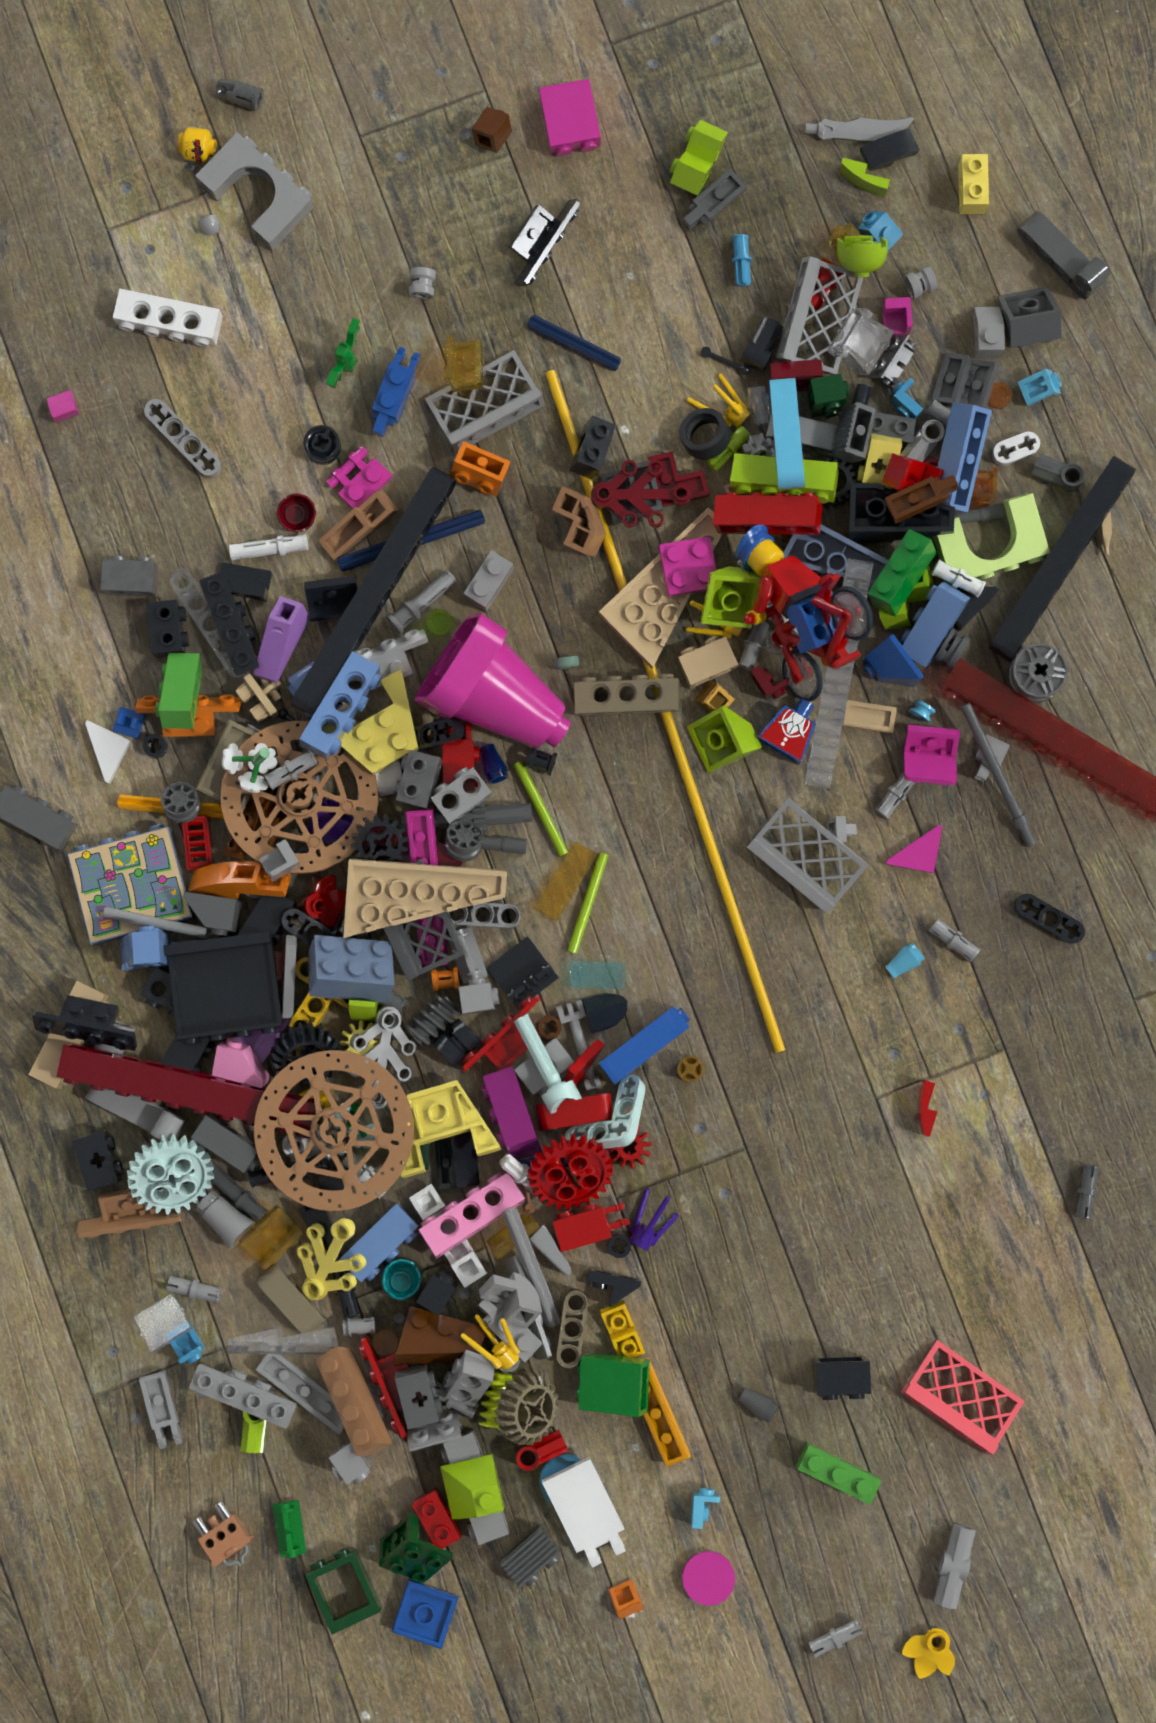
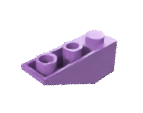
M282 596L279 597L268 618L257 659L260 666L254 670V676L274 683L278 682L310 621L309 614L302 603Z

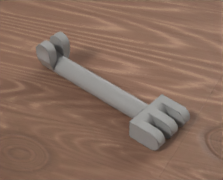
M581 999L576 1001V1006L579 1010L577 1012L573 1011L571 1002L566 1004L569 1012L567 1015H564L561 1005L556 1007L561 1024L568 1022L570 1024L579 1056L587 1049L579 1019L586 1017ZM592 1065L585 1074L586 1080H584L586 1090L602 1086L599 1076L595 1075Z

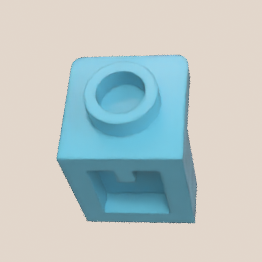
M1044 369L1018 381L1027 406H1031L1052 395L1057 396L1061 394L1059 389L1062 386L1060 378L1052 370Z
M699 1488V1492H692V1528L703 1529V1522H708L709 1506L704 1505V1502L720 1503V1495L715 1493V1489Z

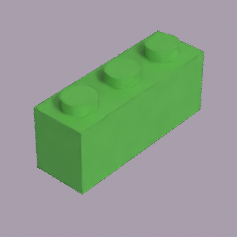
M168 653L167 664L163 663L162 666L164 683L159 684V697L161 700L156 702L155 707L156 717L160 718L162 728H194L203 672L200 653Z
M806 1442L795 1465L798 1470L871 1505L882 1481L879 1476L809 1442Z

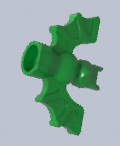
M352 318L349 325L346 343L341 342L335 348L334 357L337 365L334 369H331L326 381V385L336 388L337 381L342 379V373L353 372L358 361L352 351L353 346L357 343L356 336L360 329V326H358L360 320Z

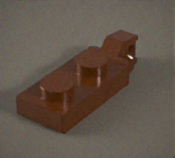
M954 475L940 480L939 477H929L885 497L884 500L896 524L943 503V501L949 498V494L959 488Z

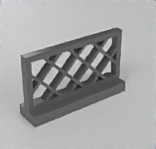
M423 858L414 862L415 864H425ZM448 912L436 914V916L443 918L445 923L442 932L430 928L433 916L428 917L426 925L410 921L406 922V927L402 923L383 928L407 981L467 954ZM411 925L424 930L420 942L410 938L408 932ZM428 932L440 936L437 949L424 945ZM444 939L454 942L458 952L452 955L441 952ZM422 949L434 953L432 963L423 967L419 958ZM438 956L444 957L443 959L437 961Z

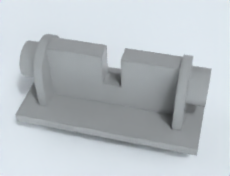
M472 927L457 930L467 953L455 959L463 984L469 983L470 980L487 977L488 974ZM448 940L453 954L458 952L454 942Z

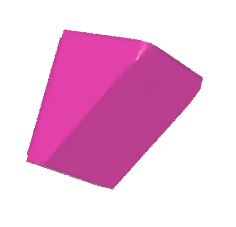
M71 390L47 398L51 416L56 423L80 414Z

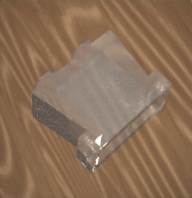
M852 308L827 350L834 357H841L855 374L869 375L876 368L877 360L890 345V339L895 332L871 319L873 313L867 308Z

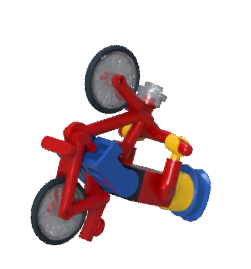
M758 524L747 531L734 554V558L741 560L746 571H754L758 576L762 577L753 610L746 613L743 621L745 624L757 625L764 623L770 617L772 618L775 630L768 632L764 636L763 645L771 654L784 655L782 663L783 678L788 680L789 685L787 687L798 699L802 698L807 701H813L822 692L823 677L816 660L807 651L820 657L823 665L829 666L834 670L857 660L861 656L860 652L857 650L849 654L845 647L849 639L860 641L869 635L873 625L872 611L866 598L855 588L843 586L834 593L832 592V588L840 579L838 573L834 575L829 573L821 578L795 556L784 558L783 551L774 543V538L768 534V528L763 524ZM771 601L773 605L767 607L769 602ZM782 615H783L786 619H789L786 623L784 622V619H783ZM796 628L798 635L792 633L791 631Z

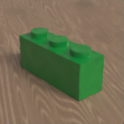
M909 529L868 592L873 606L896 617L936 555L931 539Z

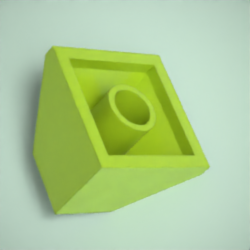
M728 566L710 572L700 622L702 624L751 628L752 624H745L743 618L748 611L753 610L761 578L754 571H746L740 567Z
M725 705L687 726L708 773L740 760L762 748L752 724Z
M493 1454L440 1466L452 1520L476 1518L504 1511L505 1506Z

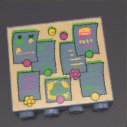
M158 824L149 827V832L139 834V831L128 832L124 834L123 839L114 841L113 837L98 841L99 845L89 848L88 844L80 845L73 848L74 852L67 854L91 945L96 946L115 941L131 932H139V927H145L140 924L103 917L105 907L176 922L195 919L194 911L183 897L186 888L171 835L173 833L172 828L164 827V824Z

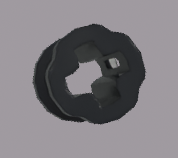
M532 747L526 768L534 767L546 771L547 775L551 776L558 754H549Z

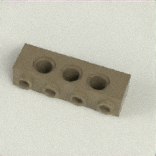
M660 674L658 679H648L647 675L632 676V680H622L621 676L606 677V681L596 682L594 677L581 678V682L574 683L575 714L577 716L681 712L680 680L674 678L673 674ZM652 687L660 689V695L656 700H649L647 698V691ZM626 688L634 690V697L630 701H623L621 699V693ZM601 689L607 690V700L597 702L595 699L596 693Z

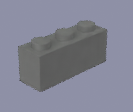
M5 785L0 793V818L63 852L78 824L71 821L74 816L61 809L58 813L50 810L51 804L39 797L35 801L26 797L28 791L17 785H14L13 788Z

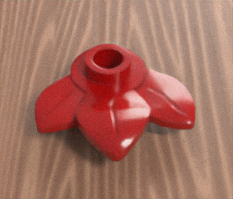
M327 875L317 881L314 892L309 894L303 901L305 913L311 918H318L322 925L332 927L339 916L338 913L342 911L346 904V891L336 889L335 875ZM317 902H319V906L316 910L315 905Z

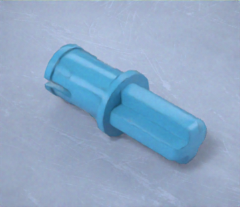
M738 234L732 237L734 250L732 263L735 265L736 285L740 287L751 284L750 263L752 258L749 256V238L746 234Z

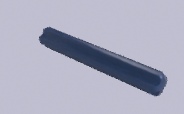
M537 315L530 317L527 324L529 329L612 371H616L621 363L620 357Z

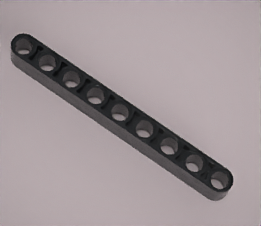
M1116 456L1112 457L992 640L988 649L1009 662L1014 659L1133 477L1136 468Z

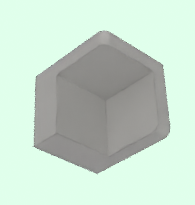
M286 839L276 844L277 849L260 858V863L271 882L299 867V861Z

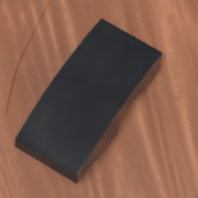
M908 128L874 140L862 146L859 150L867 163L869 171H874L891 166L895 160L915 156L920 149Z

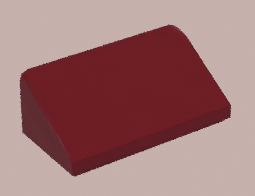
M819 359L775 362L770 365V380L795 378L796 391L808 390L811 379L823 377L822 361Z

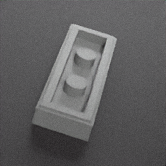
M286 935L283 1018L291 1019L294 1009L297 937L293 935Z

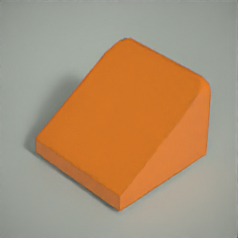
M632 1579L607 1589L620 1619L644 1609Z

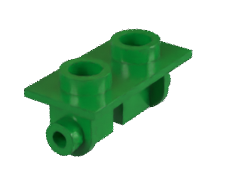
M299 1500L273 1504L280 1558H295L297 1555L306 1554Z

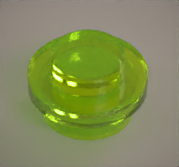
M435 609L427 616L426 624L429 631L433 634L443 635L451 629L452 618L447 611Z

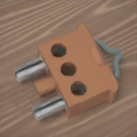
M221 1501L214 1507L221 1516L222 1523L214 1515L207 1520L212 1527L210 1531L201 1517L194 1519L193 1524L202 1536L198 1539V1542L212 1561V1567H216L221 1563L226 1566L236 1564L239 1567L245 1563L244 1557L248 1553L247 1545L253 1541L254 1535L249 1534L237 1514L231 1516ZM232 1523L236 1526L235 1531L231 1529ZM220 1531L224 1532V1539L220 1537ZM209 1539L214 1541L213 1547L209 1545ZM244 1547L245 1550L240 1556V1562L237 1560L226 1561Z

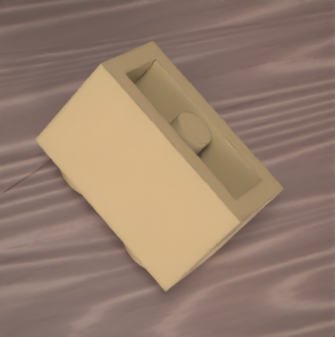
M714 636L704 642L705 646L698 649L692 646L680 652L682 656L678 657L677 662L690 689L737 669L738 663L726 636L719 639V636Z

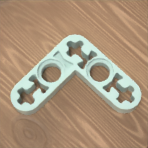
M635 1074L624 1077L618 1087L612 1121L574 1125L565 1133L564 1137L566 1140H570L572 1134H575L576 1140L585 1135L588 1142L591 1138H596L597 1134L601 1131H605L604 1136L600 1140H596V1144L602 1143L604 1149L624 1147L631 1144L637 1135L645 1095V1084ZM632 1105V1110L628 1114L623 1115L624 1109Z

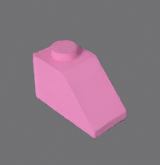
M237 1038L224 1039L217 1045L212 1076L259 1088L264 1087L269 1082L270 1075L250 1045L243 1044Z

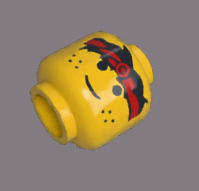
M187 127L184 132H180L178 152L182 153L185 160L205 163L211 155H215L217 141L212 138V134L208 129Z

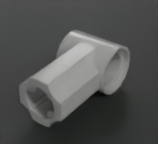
M929 420L924 423L914 436L913 443H909L900 455L924 461L944 436L945 429L942 423L937 420ZM933 427L936 429L938 437L936 439L928 438L925 434V429Z

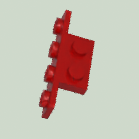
M537 995L534 999L531 996L525 999L519 1005L522 1010L515 1017L510 1014L500 1024L503 1028L496 1035L491 1032L481 1042L484 1047L478 1053L473 1050L462 1060L465 1063L462 1069L467 1072L484 1055L499 1070L510 1067L528 1050L514 1021L525 1016L541 1001V998Z
M366 1336L361 1339L360 1353L364 1361L369 1359L372 1370L369 1373L374 1385L379 1384L383 1392L380 1395V1400L384 1409H390L393 1419L390 1420L394 1433L396 1435L400 1433L402 1439L408 1437L407 1428L399 1411L402 1409L395 1381V1372L410 1367L408 1364L394 1366L396 1353L378 1360L369 1338ZM416 1392V1396L419 1398V1400H422L423 1398L421 1393Z

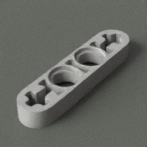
M159 399L148 401L145 405L144 413L152 425L201 475L206 478L218 476L222 468L218 457L163 401ZM153 407L157 409L162 407L160 411L166 418L164 422L157 415L152 416L153 412L151 409ZM173 423L179 424L181 432L177 436H170L167 433L169 425ZM190 441H195L199 445L198 451L194 454L185 452V445ZM203 455L208 462L215 461L213 463L215 469L204 471L206 467L199 458Z

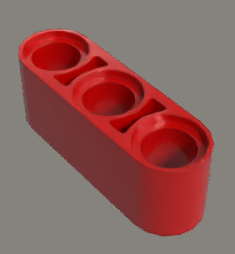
M611 1093L582 1097L579 1100H564L554 1114H550L545 1103L536 1105L540 1131L610 1120L614 1112Z

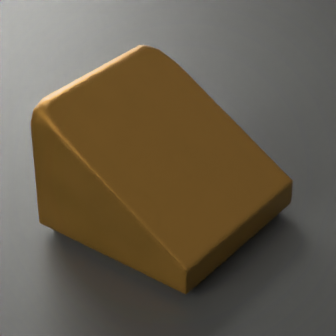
M709 681L697 695L695 701L711 713L721 706L729 707L734 698L718 683Z

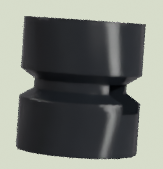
M459 1018L448 1027V1034L442 1033L432 1043L454 1067H457L466 1057V1051H473L482 1042Z

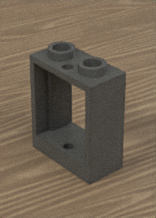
M206 1115L191 1137L243 1173L257 1170L261 1165L255 1143L214 1115Z

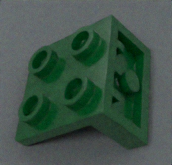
M409 1513L380 1539L379 1567L413 1579L416 1582L425 1583L453 1559V1553L419 1540L418 1516Z

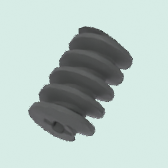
M444 993L443 998L436 994L434 995L436 1005L430 1002L426 1003L428 1012L422 1009L419 1010L421 1019L414 1016L411 1018L414 1024L413 1027L407 1024L403 1025L407 1032L421 1046L422 1043L429 1046L432 1044L430 1035L435 1038L439 1037L437 1028L444 1031L447 1030L444 1021L452 1024L455 1022L452 1016L453 1013L458 1016L462 1015L461 1010Z

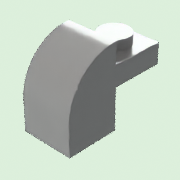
M513 1272L509 1278L492 1275L479 1289L481 1299L503 1304L506 1322L529 1327L542 1313L536 1289L525 1277Z

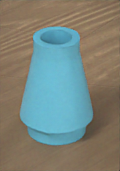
M912 942L908 946L905 944L885 967L895 979L899 975L922 965L921 962L925 957Z

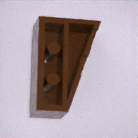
M410 1306L397 1348L394 1366H402V1364L408 1363L427 1365L428 1363L444 1362V1364H454L456 1358L460 1359L465 1350L480 1354L461 1338L462 1333L473 1339L481 1347L486 1333L479 1325L444 1315L438 1316L433 1312Z

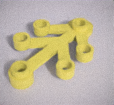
M341 1218L332 1225L331 1233L334 1238L327 1253L322 1241V1237L325 1234L323 1226L319 1223H314L307 1228L306 1234L311 1243L306 1242L298 1247L297 1255L302 1260L307 1276L302 1290L308 1299L321 1300L327 1295L328 1291H350L356 1286L357 1280L351 1273H346L339 1279L326 1280L329 1273L348 1270L359 1272L366 1266V1259L361 1254H355L350 1259L335 1261L344 1242L355 1233V1224L352 1220ZM316 1255L319 1264L317 1272L311 1258Z

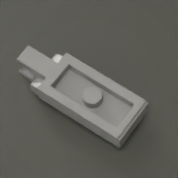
M483 1299L477 1305L486 1315L483 1321L501 1342L505 1341L508 1344L500 1323L502 1318L505 1319L503 1305L498 1303L495 1306L489 1300ZM506 1322L515 1345L520 1350L518 1354L519 1359L525 1363L543 1343L527 1327Z

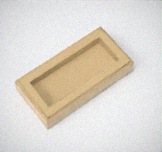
M845 700L841 726L893 734L897 707Z

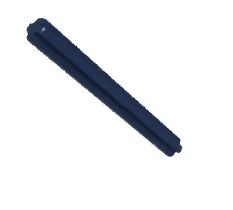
M476 510L432 525L421 545L484 524L485 518L482 511ZM387 541L338 557L337 561L341 571L375 561Z

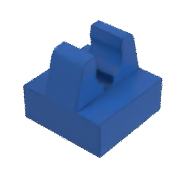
M120 707L112 731L139 740L146 714L135 713L134 710Z

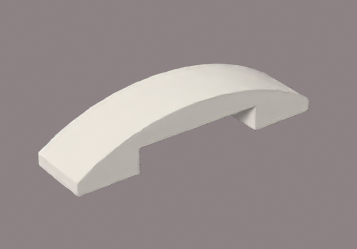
M432 1184L409 1198L423 1221L433 1215L437 1218L445 1213L443 1209L446 1205ZM446 1221L441 1225V1231L444 1234L450 1235L456 1230L455 1224L451 1221ZM468 1240L445 1253L464 1288L487 1274Z

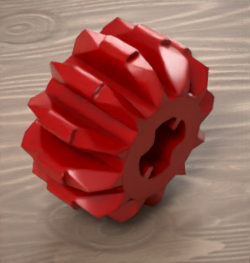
M644 1132L640 1137L636 1135L634 1139L637 1143L634 1147L636 1151L633 1154H630V1151H628V1154L623 1151L624 1147L608 1148L610 1152L618 1151L611 1158L612 1161H616L621 1156L623 1159L620 1162V1167L623 1168L626 1160H630L631 1169L635 1168L634 1159L636 1158L640 1165L645 1164L640 1155L643 1154L646 1157L651 1155L650 1152L643 1150V1147L652 1146V1142L642 1143V1140L648 1136V1133Z

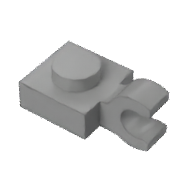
M986 734L987 740L1001 766L1010 745ZM979 747L974 759L980 761L981 764L974 779L984 783L990 773V768Z

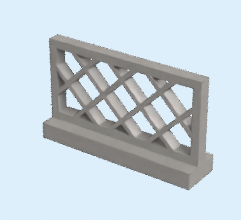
M811 256L802 258L776 359L803 361L804 359L797 358L796 354L798 347L806 342L813 355L805 360H812L814 358L815 360H821L819 355L830 349L834 357L832 367L825 366L822 363V369L824 372L837 374L863 277H854L856 279L853 289L845 293L839 280L845 276L854 277V272L820 261V259ZM820 267L828 269L833 280L823 286L818 279ZM835 272L841 273V275L837 277ZM835 283L841 296L830 302L824 289ZM820 292L826 305L815 311L811 304V299L813 295ZM844 299L848 309L846 314L839 318L832 305ZM828 308L835 321L823 327L817 314ZM813 317L819 330L808 336L804 329L805 321ZM837 324L841 332L840 338L832 343L825 330ZM822 333L828 346L816 352L810 339Z
M514 350L425 398L428 407L455 454L458 453L463 441L473 445L545 406L541 392L538 387L536 388ZM511 360L515 362L517 367L514 375L501 372L504 364ZM485 374L494 375L492 387L479 384L481 377ZM499 377L512 380L509 391L496 388ZM517 381L527 383L531 389L523 394L513 392ZM463 386L473 388L469 399L457 396L458 390ZM477 389L490 392L487 403L474 400ZM494 393L507 396L505 404L501 406L491 405ZM441 398L450 400L447 411L436 409L433 403ZM455 401L468 404L464 415L451 413ZM472 406L485 408L483 416L477 419L468 417ZM449 418L462 420L460 428L450 433L447 428Z
M787 798L747 846L749 850L826 914L831 911L869 865L790 798ZM788 806L797 813L798 823L783 824L782 813ZM801 817L805 819L807 822H802ZM779 818V824L773 825L774 822ZM802 826H813L817 829L818 840L803 841ZM798 827L799 841L785 842L784 828ZM780 828L781 843H771L763 836L769 829ZM821 834H823L827 839H822ZM832 842L835 844L838 856L824 857L822 843ZM818 844L820 858L805 859L804 845ZM800 845L801 859L791 860L786 854V846ZM841 850L848 856H842ZM853 859L860 865V868L855 873L844 874L842 860ZM839 860L840 874L825 876L824 861ZM820 862L822 876H810L806 870V863ZM797 863H802V868ZM840 878L841 890L834 896L827 890L826 879ZM844 878H850V880L845 884Z

